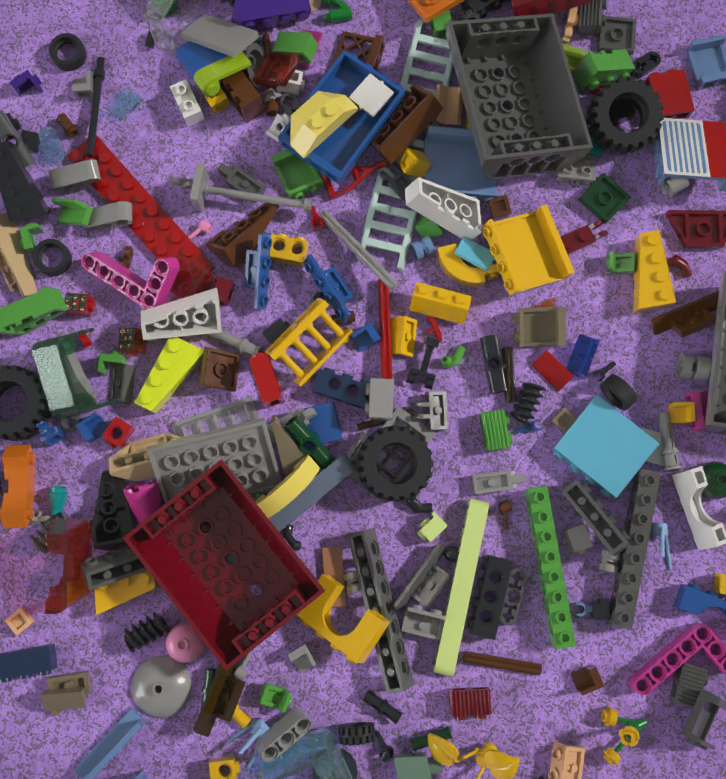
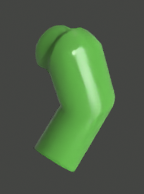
M457 345L453 355L443 356L441 358L443 367L451 368L459 365L466 348Z

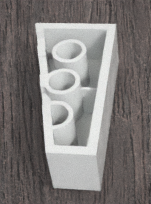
M217 288L140 311L143 340L222 332Z

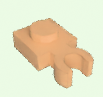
M578 7L571 8L568 11L562 37L564 42L569 43L573 26L578 24Z

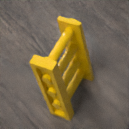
M317 298L265 351L274 361L281 359L297 375L293 381L300 387L311 380V376L342 344L350 340L353 333L352 329L347 327L341 329L326 313V308L329 306L328 303L321 298ZM317 317H320L336 334L330 343L312 326V322ZM303 331H307L323 348L316 357L299 340V336ZM290 345H294L310 361L303 370L286 354V349Z

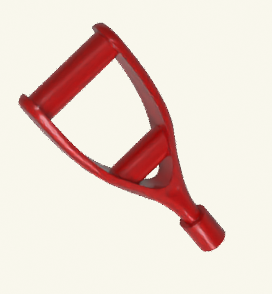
M383 159L372 166H354L351 173L355 182L335 193L331 180L321 174L320 178L323 179L329 196L328 199L334 200L355 189L372 171L379 170L387 165Z

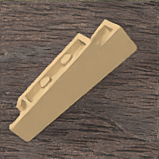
M1 213L0 270L11 291L20 292L22 297L32 295L38 291L25 250L22 249L19 242L21 237L15 221L9 222L7 213Z

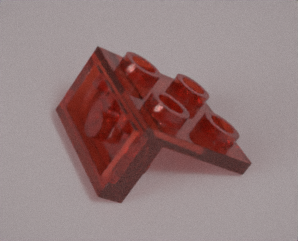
M183 254L178 255L176 259L180 267L170 292L182 299L208 291L215 282L212 273Z

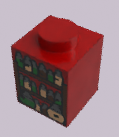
M66 293L65 304L68 310L65 313L74 316L91 317L92 311L94 312L96 308L95 300L89 294Z

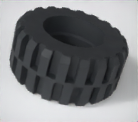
M621 77L615 82L607 83L592 99L591 105L587 110L589 116L586 118V124L590 125L588 132L589 135H594V143L597 144L599 142L601 144L600 148L604 151L610 149L609 152L611 154L620 152V155H626L629 152L638 151L652 141L662 127L660 122L664 120V113H661L664 105L663 102L659 103L658 99L661 97L659 93L655 94L652 91L654 87L651 84L646 86L645 80L642 79L635 81V77H628L626 80L624 77ZM615 101H627L636 107L640 116V124L636 131L626 133L613 126L609 117V108Z
M8 365L1 366L0 397L7 389L20 386L26 392L27 406L23 414L13 421H5L0 416V439L10 441L29 439V435L35 436L39 433V428L36 424L45 421L46 418H51L52 413L49 412V409L53 408L54 402L50 401V398L53 397L52 391L47 389L49 385L46 381L42 380L41 376L26 368L16 365L12 367Z
M389 426L376 430L361 444L357 455L356 468L361 483L374 496L387 501L399 502L411 499L412 496H417L421 493L420 490L427 486V481L433 473L431 472V467L433 466V460H431L432 452L427 447L428 443L420 437L419 433L407 427ZM389 445L404 447L412 457L413 466L410 474L399 482H389L383 479L377 471V456L383 448Z

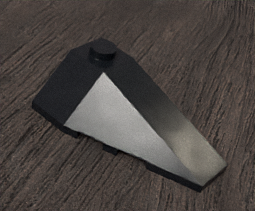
M109 470L102 472L94 519L91 526L94 549L106 551L118 550L128 545L123 537L133 530L129 504L123 493V488H126L124 478L111 476Z

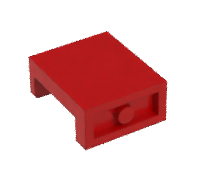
M671 69L664 73L654 72L645 80V85L651 84L654 87L652 91L655 94L658 92L661 96L658 100L659 103L663 102L664 108L661 110V113H664V118H688L695 110L685 69Z

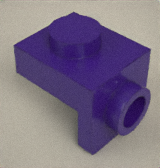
M28 70L15 76L9 82L19 95L34 85L40 93L43 92L40 87L42 84L36 74L32 76Z

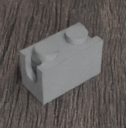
M370 378V383H366V395H370L369 403H365V414L369 415V420L392 421L394 379Z

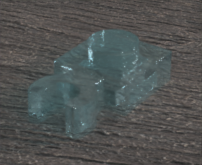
M127 86L115 99L118 105H113L110 108V113L114 115L115 112L119 111L120 113L117 115V118L121 121L125 117V112L129 111L132 113L143 99Z

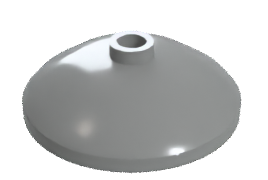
M156 656L146 660L136 670L131 685L132 696L138 708L145 714L157 718L169 717L179 712L187 703L192 689L191 677L183 663L174 660L170 656ZM157 685L162 687L161 692L156 691Z

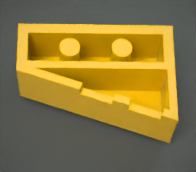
M147 570L94 589L96 615L160 587V585Z

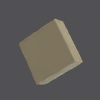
M564 407L551 422L565 434L577 418Z

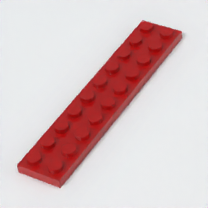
M97 135L93 158L86 157L88 139L85 140L66 157L72 164L86 160H97L101 180L90 184L108 204L120 201L132 204V224L127 226L157 259L175 257L178 260L180 267L175 280L187 292L215 268L214 265Z

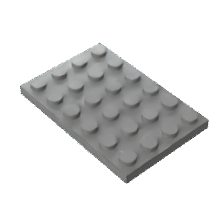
M265 417L147 446L146 450L165 504L221 459L251 496L269 492L282 481Z

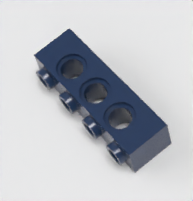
M324 367V370H318L312 393L365 410V403H369L365 397L366 383L370 382L363 379L359 382L353 380L351 375L342 373L341 376L335 374L334 370ZM338 381L340 383L339 388L331 389L329 387L330 382ZM354 386L358 389V393L356 395H349L347 392L348 388Z

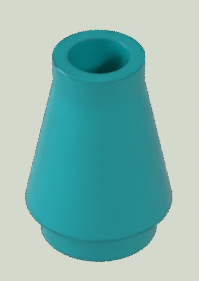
M51 486L50 491H48L50 514L62 515L69 492H67V487Z

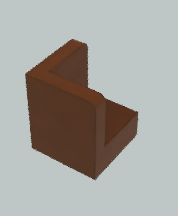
M507 195L487 201L492 215L490 219L493 221L507 218L512 213Z
M592 664L571 673L576 689L581 695L604 687L597 667Z

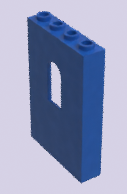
M345 50L339 55L305 102L318 91L342 94L349 98L369 74H372L379 81H383L384 85L390 88L394 94L374 117L361 110L348 129L341 125L304 159L290 145L291 120L278 136L279 144L339 186L371 145L370 143L382 126L389 121L390 115L393 111L397 110L401 104L400 101L405 96V90L400 84L393 83L385 74L378 73L370 64L363 63L354 53H348Z

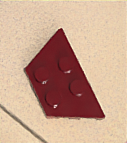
M667 210L665 212L684 248L721 249L726 243V211Z

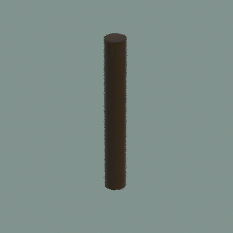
M412 408L405 410L411 416L414 415ZM369 420L358 423L357 427L359 431L385 424L387 420Z

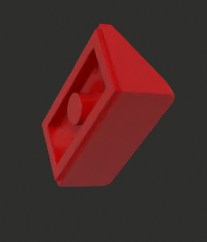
M548 350L531 365L558 392L574 377Z

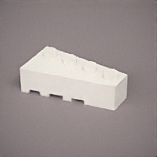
M420 177L405 188L406 206L459 238L463 239V237L472 240L482 233L480 203L478 199Z

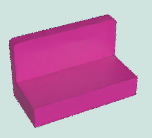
M693 391L685 394L686 402H694L695 422L690 423L692 432L706 430L708 391Z

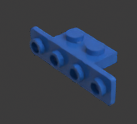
M268 232L259 233L258 250L247 249L244 287L255 289L254 310L265 309L269 301L267 294L270 283L269 267L271 265L270 248L272 247L271 233Z
M311 253L308 254L304 262L305 270L311 274L315 285L323 292L326 302L332 306L336 317L343 324L346 323L351 313L345 303L352 301L353 295L334 267L322 271Z

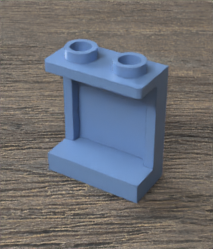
M714 35L705 40L696 39L686 49L697 90L726 84V51L724 48L726 35Z

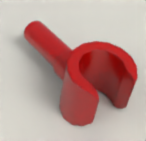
M312 206L313 219L311 224L313 230L316 232L315 228L317 226H321L323 230L322 219L317 216L315 206Z

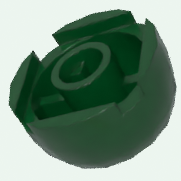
M717 461L703 463L701 466L703 467L708 485L704 488L702 496L712 500L725 498L726 464Z

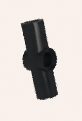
M487 335L480 337L484 360L483 367L486 371L490 394L506 392L502 368L503 360L500 357L497 336ZM489 361H495L498 367L492 369L489 366Z

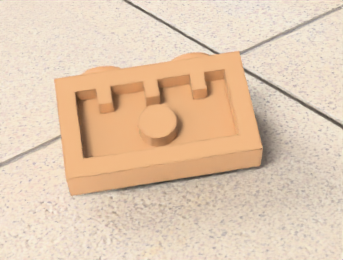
M554 741L548 779H581L585 748L577 745H564Z

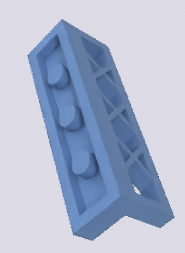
M132 708L80 762L74 771L81 779H94L147 721Z

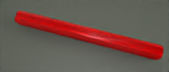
M378 279L381 379H393L389 288Z

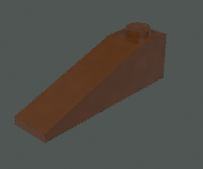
M264 203L248 214L249 219L241 220L240 222L236 221L233 223L235 228L227 233L222 230L205 244L206 247L225 265L234 268L241 266L246 259L247 249H254L258 242L259 233H264L279 205Z

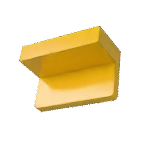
M407 316L390 317L392 355L398 354L409 358L414 357L417 320Z

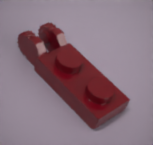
M602 220L562 236L561 240L567 254L578 251L595 243L596 240L609 234L607 230L601 231L595 236L591 231L601 227L603 224Z

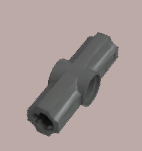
M1 110V142H9L8 136H13L16 139V144L13 145L24 166L27 167L34 163L35 159L24 144L21 134L16 131L5 112Z

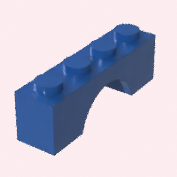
M691 583L687 585L680 584L673 607L697 616L706 608L717 607L726 616V597L725 600L718 598L719 594L706 590V593L699 591L700 587Z

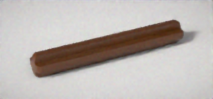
M465 651L463 655V662L537 676L542 672V665L540 663Z

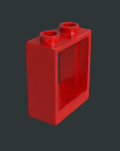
M260 352L252 355V358L248 360L263 404L266 408L284 403L285 401L268 354Z

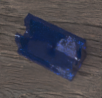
M579 334L566 367L572 375L586 380L600 340Z

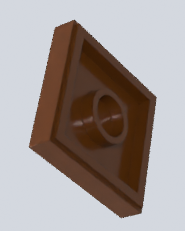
M204 347L199 386L236 392L240 354Z

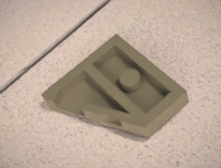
M89 670L54 675L47 678L48 690L85 687L86 695L92 690ZM63 710L51 711L52 717L57 716Z

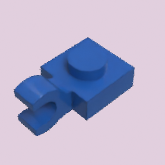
M45 421L36 424L41 430L39 435L41 441L49 447L67 437L64 431L56 425L49 427Z

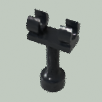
M425 336L423 344L426 345V350L421 363V369L410 368L406 383L414 384L416 374L428 377L425 388L432 390L436 375L428 373L427 368L430 363L431 353H433L434 348H438L440 340Z

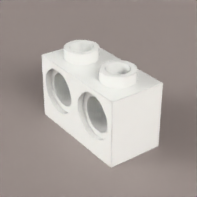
M187 79L169 86L188 127L205 120Z

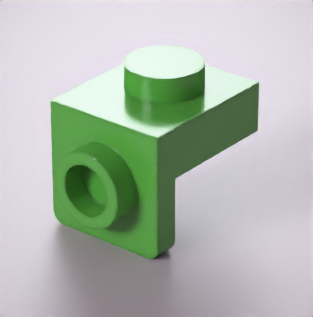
M29 223L25 227L19 228L21 234L19 242L23 250L33 254L36 246L33 235L43 233L44 229L39 224Z
M610 251L609 257L606 258V266L612 274L636 273L635 252L615 254L614 251Z
M111 351L110 354L100 353V357L96 360V369H98V373L106 375L107 364H127V358L122 355V352Z
M264 682L257 702L277 708L280 712L285 713L291 704L292 693L282 686Z

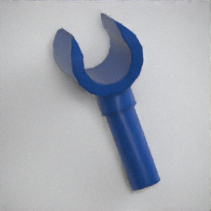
M536 419L531 422V426L527 425L515 429L516 434L530 430L534 432L542 430L543 427L536 428L535 422L541 420Z

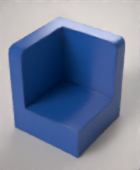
M371 322L351 334V339L359 351H363L381 339Z
M96 412L75 425L84 439L90 443L102 436L108 428L104 419Z

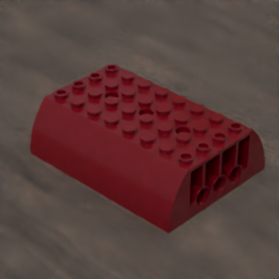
M222 459L123 537L226 671L325 592L322 585ZM204 521L211 524L210 532H204L201 529V524ZM228 553H233L236 556L234 564H229L226 561ZM251 586H260L261 594L253 595L250 591Z

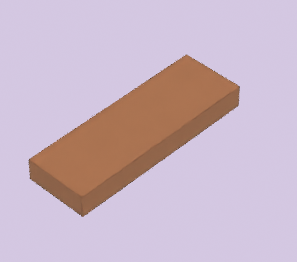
M342 546L322 548L324 574L330 575L344 586L332 607L346 606L345 582L342 575L344 574Z

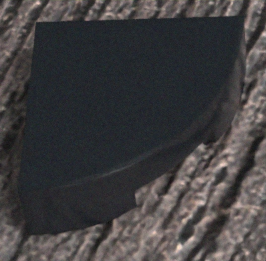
M22 130L24 144L31 151L37 153L42 135Z

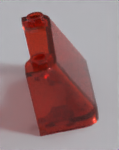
M52 519L46 534V545L51 553L64 554L63 577L60 578L58 585L55 587L50 586L49 596L45 603V614L61 613L90 593L83 581L79 562L92 557V524L87 520Z

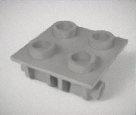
M586 154L577 162L558 171L555 180L559 181V183H568L570 179V184H573V181L576 180L575 185H578V183L579 185L586 186L593 184L596 181L594 156Z

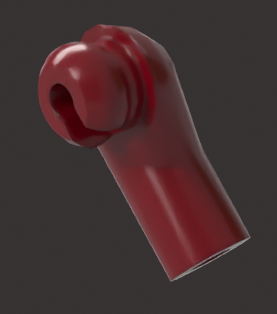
M673 255V257L668 258L667 261L670 267L678 266L680 268L683 279L692 276L689 264L679 255Z

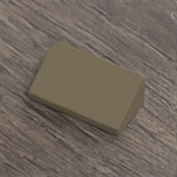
M85 687L44 690L40 695L45 711L87 707Z

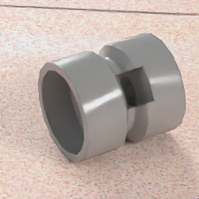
M685 353L679 355L676 364V377L684 379L692 377L693 380L703 382L708 379L711 371V360L709 357L696 356L694 358V355Z

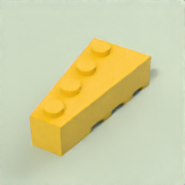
M660 230L640 233L635 239L634 248L636 254V273H634L633 314L669 308L676 303Z

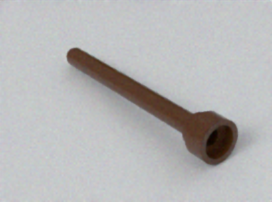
M265 33L263 35L265 71H267L266 68H271L268 69L269 72H266L268 73L266 74L267 90L270 88L274 90V85H270L274 84L273 77H271L273 76V73H271L273 68L268 66L272 64L269 63L272 62L270 61L272 60L270 35ZM275 99L266 103V116L271 117L280 114V108Z

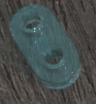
M50 126L42 128L39 132V139L46 158L52 163L61 162L65 157V151L58 132ZM49 136H53L51 140H47Z

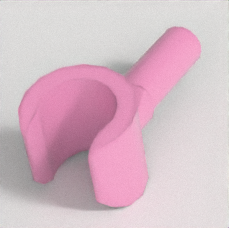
M203 220L188 238L191 240L202 231L208 234L213 227L210 223Z

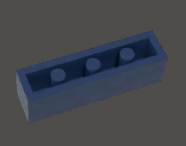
M55 643L0 653V683L12 681V677L19 676V680L31 678L34 673H39V676L52 674L51 670L58 668Z

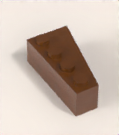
M242 70L219 80L220 86L246 123L265 112L263 107L265 105L264 100Z
M414 83L410 87L411 93L408 97L404 96L400 101L402 103L401 107L397 111L392 112L390 122L382 126L370 143L379 155L390 164L400 157V154L413 143L420 133L425 131L426 127L444 109L433 93Z

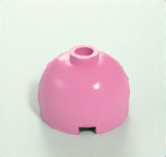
M181 622L175 625L169 631L166 638L168 654L174 660L181 663L192 662L198 659L205 650V643L188 622Z

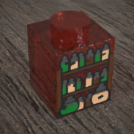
M135 327L119 329L118 352L126 353L127 357H138V354L146 353L147 340H143L142 329Z

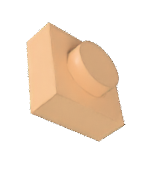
M20 607L4 620L16 636L23 633L35 622L24 607Z

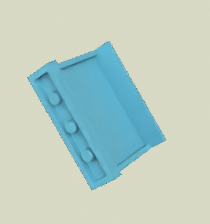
M596 395L551 450L554 452V457L560 461L564 460L569 464L570 470L576 474L580 473L583 475L585 482L591 486L595 485L598 487L601 495L607 499H614L618 497L659 443L599 395Z

